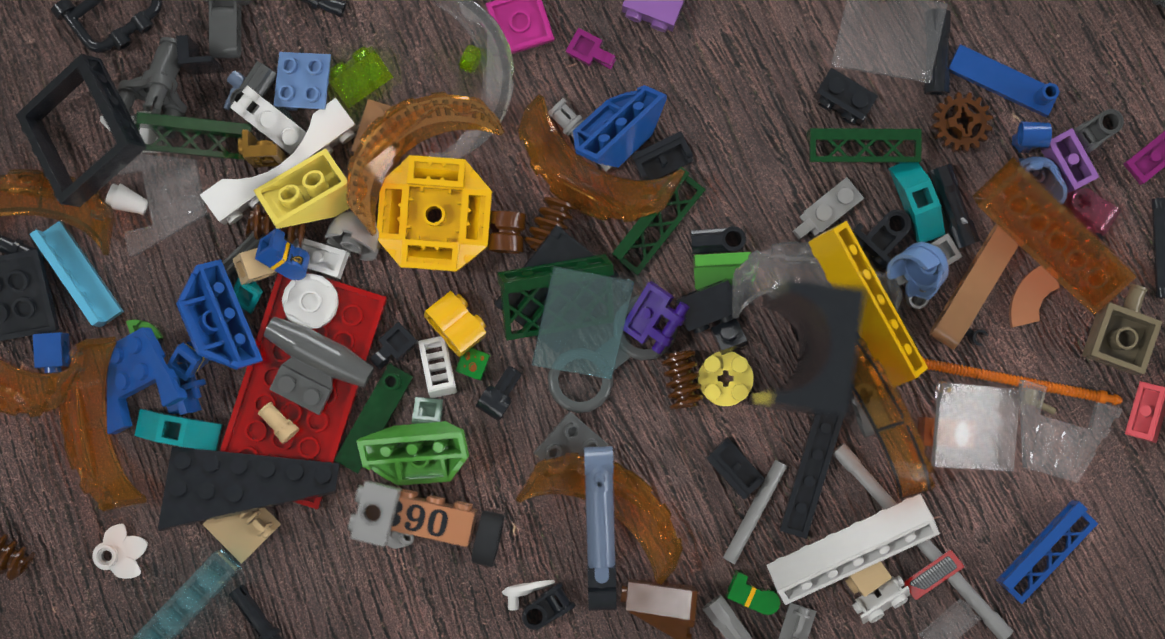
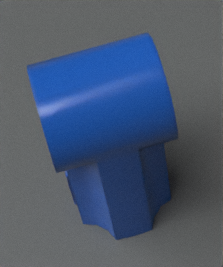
M1021 121L1018 133L1012 136V146L1017 148L1018 153H1029L1037 147L1048 148L1052 138L1051 123Z

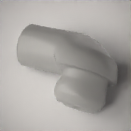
M391 531L387 546L393 549L409 546L414 542V535Z

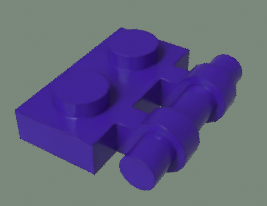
M651 281L647 283L620 329L642 344L646 343L649 337H652L656 340L652 350L661 354L664 348L668 347L673 341L672 335L677 327L682 326L686 320L685 314L690 307L680 302L675 310L672 309L669 305L674 296ZM662 316L669 319L663 331L656 327Z

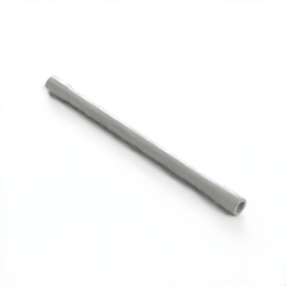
M842 443L834 450V457L848 472L852 473L883 509L897 505L895 500L868 472L860 459L845 443ZM930 539L916 545L931 563L943 555ZM959 572L947 579L983 619L984 624L998 639H1007L1013 633L1011 627L997 612L992 610Z

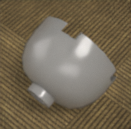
M354 211L344 212L333 219L328 227L325 238H328L327 243L331 247L350 253L349 257H351V252L361 254L359 260L373 261L377 258L381 248V243L378 241L377 222L372 219V215L369 213L370 233Z

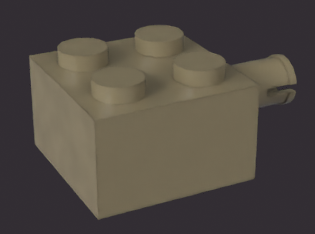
M1130 284L1123 307L1110 302L1099 304L1082 357L1132 375H1142L1146 372L1163 321L1146 316L1140 312L1148 289L1140 285Z

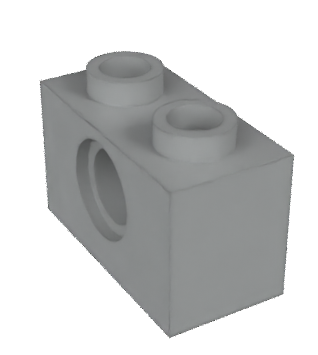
M369 480L365 481L364 486L359 485L355 502L359 503L357 514L352 513L348 524V530L352 531L350 538L383 547L386 546L402 489ZM369 505L379 507L381 515L378 520L374 521L368 518L366 510Z

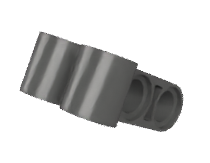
M203 0L209 5L210 56L213 58H240L242 50L241 6L249 4L252 0Z

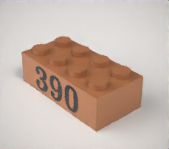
M401 490L391 531L465 547L469 546L478 510L472 509V503L456 501L453 505L445 503L446 498L429 495L425 499L418 497L419 492ZM369 505L366 510L369 519L376 521L380 518L381 512L376 505Z

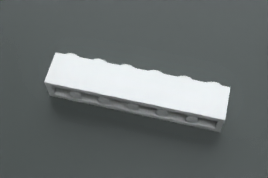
M921 494L905 499L895 506L881 510L867 519L855 522L839 532L829 534L811 545L803 546L800 550L785 557H780L774 562L767 564V568L784 604L787 605L940 533Z

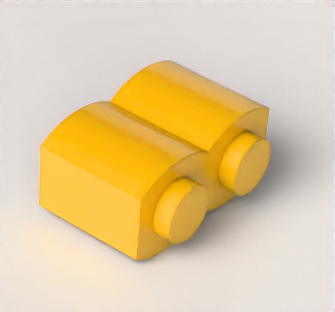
M449 291L425 310L424 317L458 357H461L485 337L487 333L485 331L486 324L477 314L473 316L466 309L468 304L460 294L455 295L452 291Z

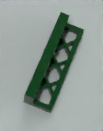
M137 112L134 115L133 121L139 133L140 128L151 129L158 137L152 144H146L147 148L144 151L245 160L243 155L239 153H229L221 143L228 137L242 138V130L248 129L251 132V124ZM158 130H166L167 132L162 135ZM172 131L180 132L187 142L180 147H172L164 137ZM187 133H194L195 135L190 138ZM200 134L208 135L215 144L208 150H201L193 140ZM215 136H222L223 138L218 141ZM162 141L165 146L156 145V144H157L158 142ZM190 144L194 149L184 147ZM218 147L221 150V152L212 150Z
M810 128L807 130L809 162H921L922 129ZM816 142H829L835 148L828 156H816ZM846 142H856L862 150L856 156H848L841 147ZM874 142H884L890 149L883 156H875L869 147ZM902 142H914V157L903 156L896 147ZM838 151L842 156L833 155ZM893 151L897 156L888 155ZM864 152H866L869 156H861V155H862Z
M682 167L678 169L612 253V257L636 276L639 275L706 190L689 177L690 173ZM685 181L697 192L692 199L679 201L678 189ZM675 194L676 201L669 202V200ZM687 204L684 207V209L680 211V205ZM676 205L677 218L674 221L662 222L661 210L665 206ZM658 215L659 223H652ZM670 225L665 233H663V226ZM659 227L661 238L658 242L645 244L644 232L646 229ZM641 237L642 244L634 245ZM646 247H653L646 255ZM642 248L644 259L636 268L624 257L630 249Z

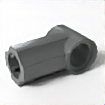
M257 61L241 86L232 92L230 104L232 105L234 101H239L244 94L242 91L246 86H249L264 98L276 80L277 73ZM252 101L246 110L252 113L257 104Z

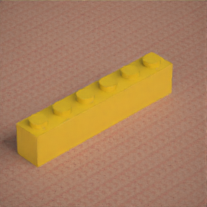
M847 221L810 240L808 244L811 247L812 254L820 263L825 272L826 279L831 285L865 290L859 335L866 346L867 353L872 357L889 389L914 380L928 369L926 363Z

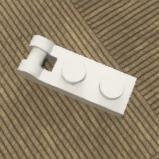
M246 86L242 91L244 93L238 102L234 101L230 108L292 155L303 141L307 132L257 92ZM254 101L257 104V106L252 111V113H250L246 109L251 104V102Z

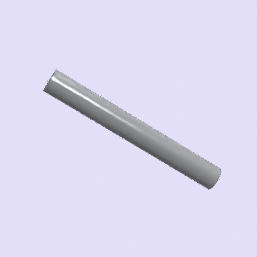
M775 460L723 556L725 560L733 564L737 562L787 468L783 463Z

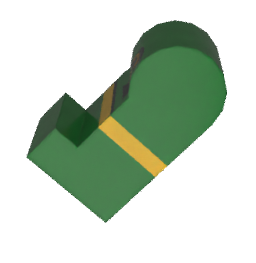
M736 570L725 596L732 601L765 615L777 612L780 607L778 595L771 589H759L746 583L748 576Z

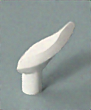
M554 580L522 583L505 588L502 593L508 596V610L519 609V596H525L533 591L555 584Z

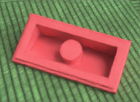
M1142 381L1139 382L1125 435L1157 443L1165 416V387Z

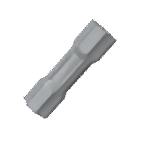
M721 594L702 608L726 639H753Z

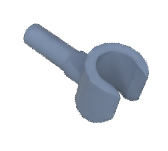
M233 71L227 78V82L233 87L223 106L226 110H230V96L232 92L238 89L246 78L240 72Z

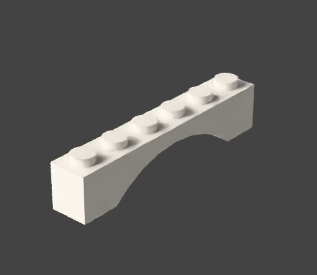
M334 98L326 104L325 110L319 109L313 113L309 129L303 141L293 154L280 165L266 173L250 178L221 179L200 194V196L220 223L224 225L227 223L230 225L234 224L243 217L242 212L249 207L253 209L257 204L261 205L253 190L325 148L331 154L333 152L332 148L338 143L345 144L356 135L354 132L358 130V127L340 102Z

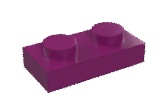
M1165 130L1123 163L1140 185L1144 184L1165 167Z

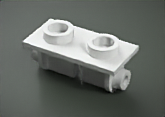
M899 575L895 578L891 576L890 580L877 588L881 594L880 597L877 598L874 592L866 597L860 596L855 599L856 602L852 604V607L857 614L863 612L860 615L863 624L868 621L870 623L878 621L885 615V610L892 606L898 608L908 601L907 597L910 595L909 587L901 588L905 583Z

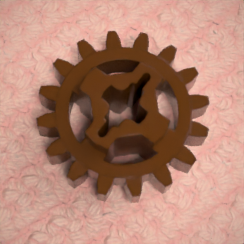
M957 92L954 95V100L948 95L944 98L945 104L939 103L936 106L939 112L932 114L931 118L937 120V123L933 124L931 129L939 131L934 138L936 140L944 139L943 148L951 144L952 152L958 151L959 147H961L963 153L969 151L970 145L975 150L980 147L979 141L985 142L988 139L984 132L992 130L993 127L987 125V122L992 120L993 116L985 114V111L989 109L988 105L983 107L979 105L982 100L981 97L974 101L972 100V93L969 92L962 98L961 93ZM953 107L952 116L945 119L947 111ZM961 118V121H966L967 125L963 127L962 124H957V120ZM979 126L976 135L973 138H971V130L974 127ZM948 131H950L952 134H954V135L956 136V138L952 137V136L948 133Z

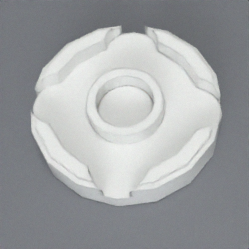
M312 273L306 274L303 279L291 280L283 293L282 305L288 320L310 329H317L330 323L336 315L339 305L338 293L333 284L323 276Z

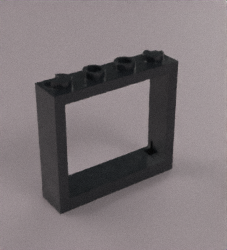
M81 53L16 114L21 124V129L32 146V152L38 158L43 168V174L54 191L55 198L63 205L81 207L147 148L102 60ZM85 81L117 144L77 180L72 182L42 119Z

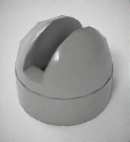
M905 292V302L911 308L921 309L929 302V300L916 296L911 301L912 297H907Z

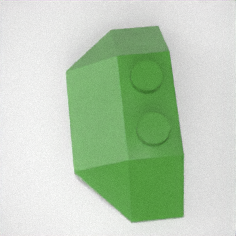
M446 421L396 425L357 440L362 466L368 470H373L396 485L450 482L469 457L464 430Z

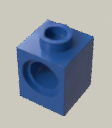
M69 333L33 334L34 368H43L44 373L62 372V367H71Z

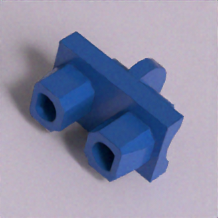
M184 363L179 364L182 369L188 370V365ZM194 374L187 381H184L177 375L178 378L175 381L179 388L185 389L188 398L173 406H167L168 413L184 415L202 410L198 399L202 397L199 387L206 385L205 379L196 380Z

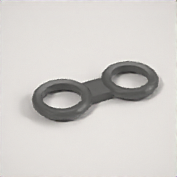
M634 296L623 302L615 312L612 322L613 336L596 350L586 347L570 348L559 354L553 361L547 378L548 389L554 401L565 410L575 413L591 412L602 406L610 396L613 387L612 372L630 357L643 361L654 360L666 354L675 342L678 328L672 335L673 341L668 347L664 348L661 354L654 352L652 349L636 348L627 341L623 330L620 328L624 323L625 317L632 310L640 296ZM664 317V319H665V321H666V324H667V322L669 321V319H667L666 317ZM584 358L592 361L598 366L602 374L600 391L594 398L588 401L576 402L570 400L562 393L559 387L558 378L560 371L567 362L573 359Z

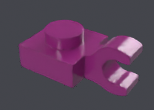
M581 28L577 29L565 51L567 55L588 66H591L593 60H596L599 64L611 70L616 61L615 55L601 49L603 40Z

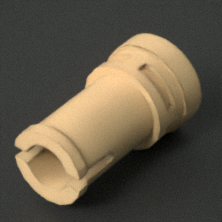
M272 402L266 404L258 412V415L274 430V434L282 444L288 442L299 431L297 425L292 423L290 419L287 420Z

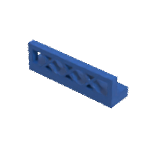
M1071 500L996 579L1020 604H1023L1098 525L1086 512L1088 509L1080 501ZM1080 517L1088 523L1080 532H1071V527ZM1076 535V537L1071 541V536ZM1062 536H1065L1066 547L1061 552H1052L1051 548ZM1043 556H1047V567L1042 572H1033L1032 568ZM1024 576H1028V587L1020 595L1014 587Z

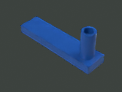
M961 44L957 47L948 66L950 73L1043 117L1049 116L1060 92L1058 86L1054 83L1044 84Z

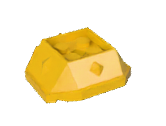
M409 155L380 182L377 218L378 241L401 268L458 272L488 248L492 190L465 159ZM432 209L442 211V218L438 222L432 223L428 221V213Z

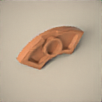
M1053 261L1031 270L1017 286L1009 306L1010 328L1040 321L1039 309L1043 299L1050 292L1060 288Z

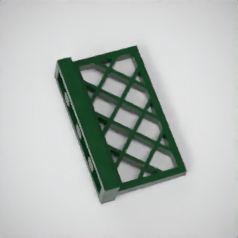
M603 254L497 272L498 284L501 290L505 339L508 341L613 322L611 275H614L613 263ZM604 277V285L597 294L588 288L594 279ZM568 283H576L580 287L571 298L561 292ZM548 287L553 292L543 303L534 297L540 288ZM584 291H587L593 296V299L585 308H582L576 301ZM521 292L525 297L517 307H514L509 303L508 294ZM559 295L567 302L556 313L548 306ZM530 300L540 306L531 318L521 312ZM599 301L602 302L606 309L605 315L593 316L589 313ZM572 305L581 311L575 320L567 321L563 318ZM546 310L554 318L548 325L541 326L536 321ZM518 315L528 321L522 329L511 331V323Z

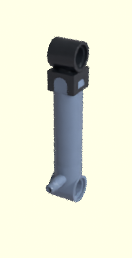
M613 446L584 447L589 611L617 610Z

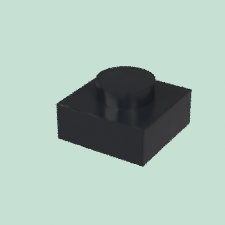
M737 318L711 327V334L721 355L747 346V338Z

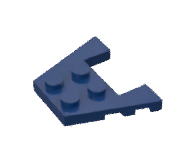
M142 327L106 347L108 434H118L133 426L126 399L156 382L162 406H173L188 398L185 389L179 388L175 381L178 377L174 369H169L163 358L166 355L151 328Z

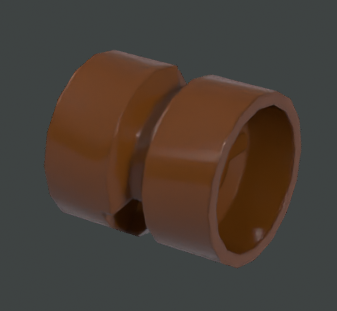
M491 211L490 228L493 230V233L489 235L487 250L497 253L522 254L524 237L520 235V232L525 230L526 214L511 211Z

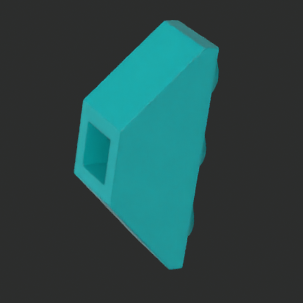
M900 163L888 168L904 210L910 216L911 227L917 242H928L944 236L945 229L941 205L931 179L920 164Z
M140 409L134 436L180 447L217 451L223 424Z

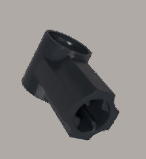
M736 226L691 230L692 254L738 252L745 245V233ZM731 232L739 234L741 237L740 245L736 247L727 245L725 241L726 235Z

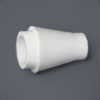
M113 183L108 191L105 203L114 210L144 215L149 200L121 183L119 185Z

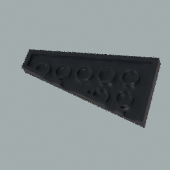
M172 446L158 530L165 531L177 526H188L200 521L234 516L269 506L284 505V503L301 499L307 500L337 493L340 464Z

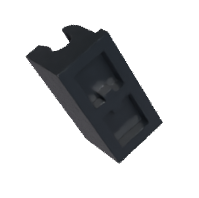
M682 131L631 155V161L645 186L678 170L680 167L692 163L693 155Z
M728 437L705 456V459L744 500L764 482L765 478Z

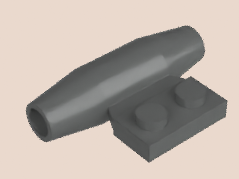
M273 317L265 330L264 337L291 356L290 359L280 366L269 390L318 415L322 413L333 391V378L364 388L373 374L374 367L350 349L308 327Z

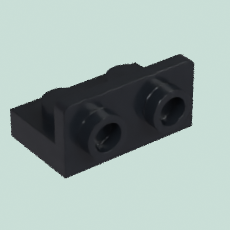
M831 67L813 98L818 100L816 103L823 109L828 111L833 109L840 113V118L850 125H855L856 123L860 126L878 98V95Z

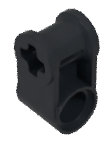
M561 582L547 589L538 598L524 607L522 620L527 628L538 630L554 619L563 616L576 606L574 602H570L562 589L563 584ZM554 595H556V596L558 597L559 601H560L561 604H562L561 606L559 605V603H558L557 600L555 599ZM539 609L543 614L542 619L538 623L529 622L526 617L529 610Z

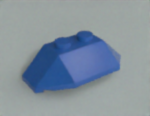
M643 85L638 87L637 91L625 92L607 99L573 130L576 154L598 164L619 168L653 135L667 100L666 94Z
M219 259L196 265L176 302L196 354L236 370L262 362V356L222 260Z

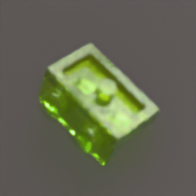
M365 46L361 47L352 54L353 58L345 64L340 62L330 69L329 82L348 109L393 78L372 46L368 48Z

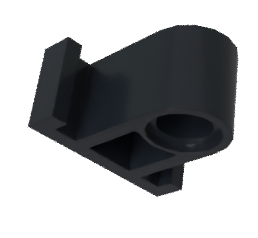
M896 209L884 215L866 235L861 231L864 227L861 223H858L852 229V232L862 250L866 249L873 256L871 258L872 262L884 270L885 268L887 269L891 261L887 254L908 233L911 228V219L905 211ZM890 218H896L900 221V231L891 230L889 227Z

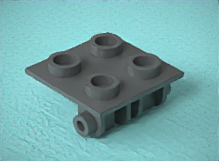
M569 411L533 454L573 486L585 472L584 447L607 446L608 444Z

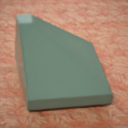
M415 397L412 423L441 422L443 399Z

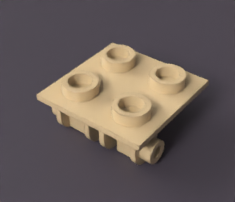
M260 508L252 512L206 520L203 525L242 564L281 523L266 508Z

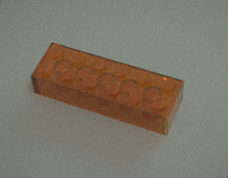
M1015 157L1008 161L972 196L977 206L1093 315L1098 313L1137 278L1126 262Z

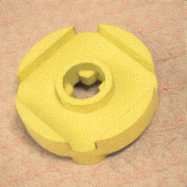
M732 351L721 355L720 352L712 354L705 359L698 371L699 377H697V382L701 384L700 391L706 399L718 406L738 404L746 399L753 386V371L748 361ZM723 371H728V374L733 376V381L728 383V387H724L723 383L717 379L718 376L723 375Z

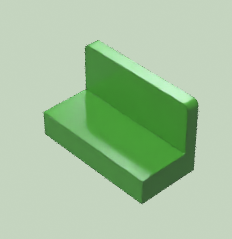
M751 252L694 255L695 289L698 290L723 279H728L730 285L744 279H748L750 283L749 264H751Z

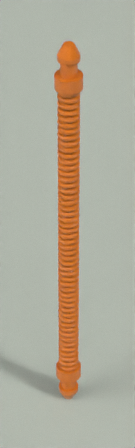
M923 358L928 370L931 369L932 371L952 373L953 375L959 374V376L980 378V380L1001 382V384L1022 386V388L1095 400L1099 404L1109 402L1112 405H1118L1123 402V398L1118 394L1110 395L1104 390L1082 389L1081 387L1061 385L1060 383L1054 384V382L1033 380V378L1030 379Z

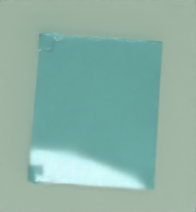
M554 266L532 365L612 379L634 281Z

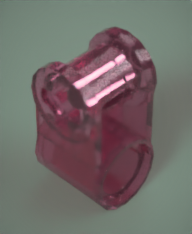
M1081 188L1068 193L1063 204L1064 209L1083 222L1093 232L1100 233L1103 236L1107 234L1121 213L1118 207L1104 200L1088 188Z

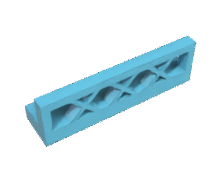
M58 221L44 232L36 229L29 234L92 326L103 327L124 312L63 222Z

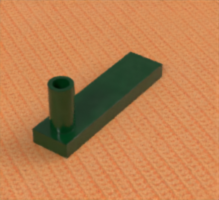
M390 363L388 364L334 461L357 474L360 473L363 466L357 440L386 428L411 384L413 376Z

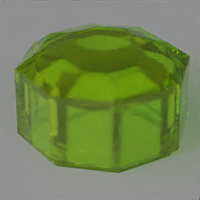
M471 44L466 47L459 64L461 70L470 74L475 71L481 61L482 54L480 48Z

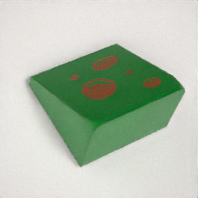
M471 348L460 357L456 372L482 381L491 355Z

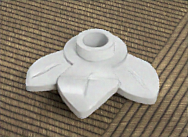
M124 524L114 525L105 532L103 543H100L94 549L93 562L102 570H111L118 578L137 577L141 574V570L136 560L145 553L148 542L139 536H127ZM106 550L110 551L112 554V558L110 561H107L104 558V552Z

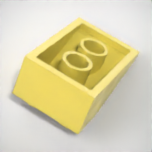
M326 148L253 190L277 229L336 217L352 207L351 185Z

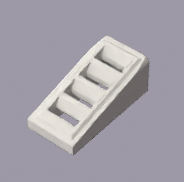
M441 336L418 341L430 398L457 393L447 343ZM442 347V351L426 353V350ZM444 358V362L430 365L428 361ZM447 370V373L431 376V372ZM449 380V382H447V383H442V384H438V385H433L434 383H438V382H443V381Z

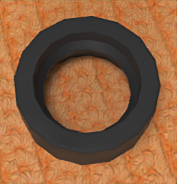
M483 510L471 556L472 563L493 567L505 515Z

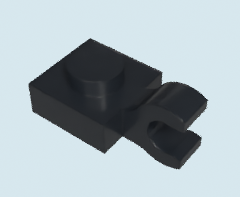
M398 321L378 340L383 347L369 360L381 370L387 365L392 356L399 362L419 342Z

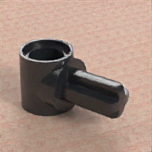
M508 366L495 387L488 386L475 407L499 422L512 402L508 396L520 379L521 373L515 368Z

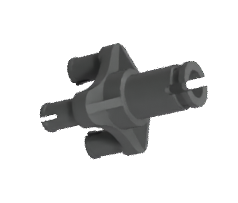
M163 37L159 41L160 46L156 49L149 70L144 71L140 77L122 80L119 83L117 91L129 114L134 101L140 99L145 101L142 108L146 112H149L150 107L154 104L151 112L153 114H160L162 108L165 112L164 115L185 116L187 106L181 101L176 91L178 88L176 78L181 67L178 64L177 40L171 37ZM158 130L162 135L167 132L166 130ZM172 131L165 138H175L176 132Z

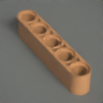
M1000 221L994 225L929 332L931 337L952 350L958 346L1021 243L1023 235Z

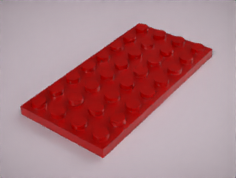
M278 273L255 341L263 361L247 366L220 451L334 463L359 386L333 378V391L320 415L269 390L280 366L291 358V356L264 337L265 330L273 317L290 321L284 311L282 297L291 279ZM326 278L333 284L338 293V309L330 323L312 330L347 347L367 362L387 297ZM269 402H272L287 420L290 419L299 428L295 436L285 444L279 441V438L274 434V430L258 415V412ZM323 496L292 502L318 510Z

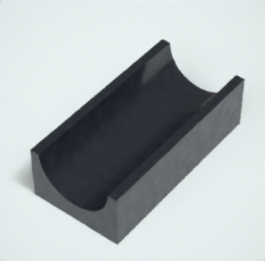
M789 279L764 295L762 307L781 314L795 330L799 342V359L794 373L786 383L771 392L749 394L747 405L811 415H847L865 290Z

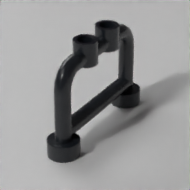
M60 0L51 8V12L57 20L64 19L88 50L95 53H104L115 46L119 51L128 47L132 43L129 36L137 30L140 34L151 30L154 26L151 19L160 12L163 3L162 0H151V5L146 10L135 14L130 22L112 31L108 38L102 42L94 41L78 19L103 0H84L76 7L71 0Z

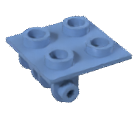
M279 52L273 106L286 107L287 110L297 111L298 108L325 110L331 54Z

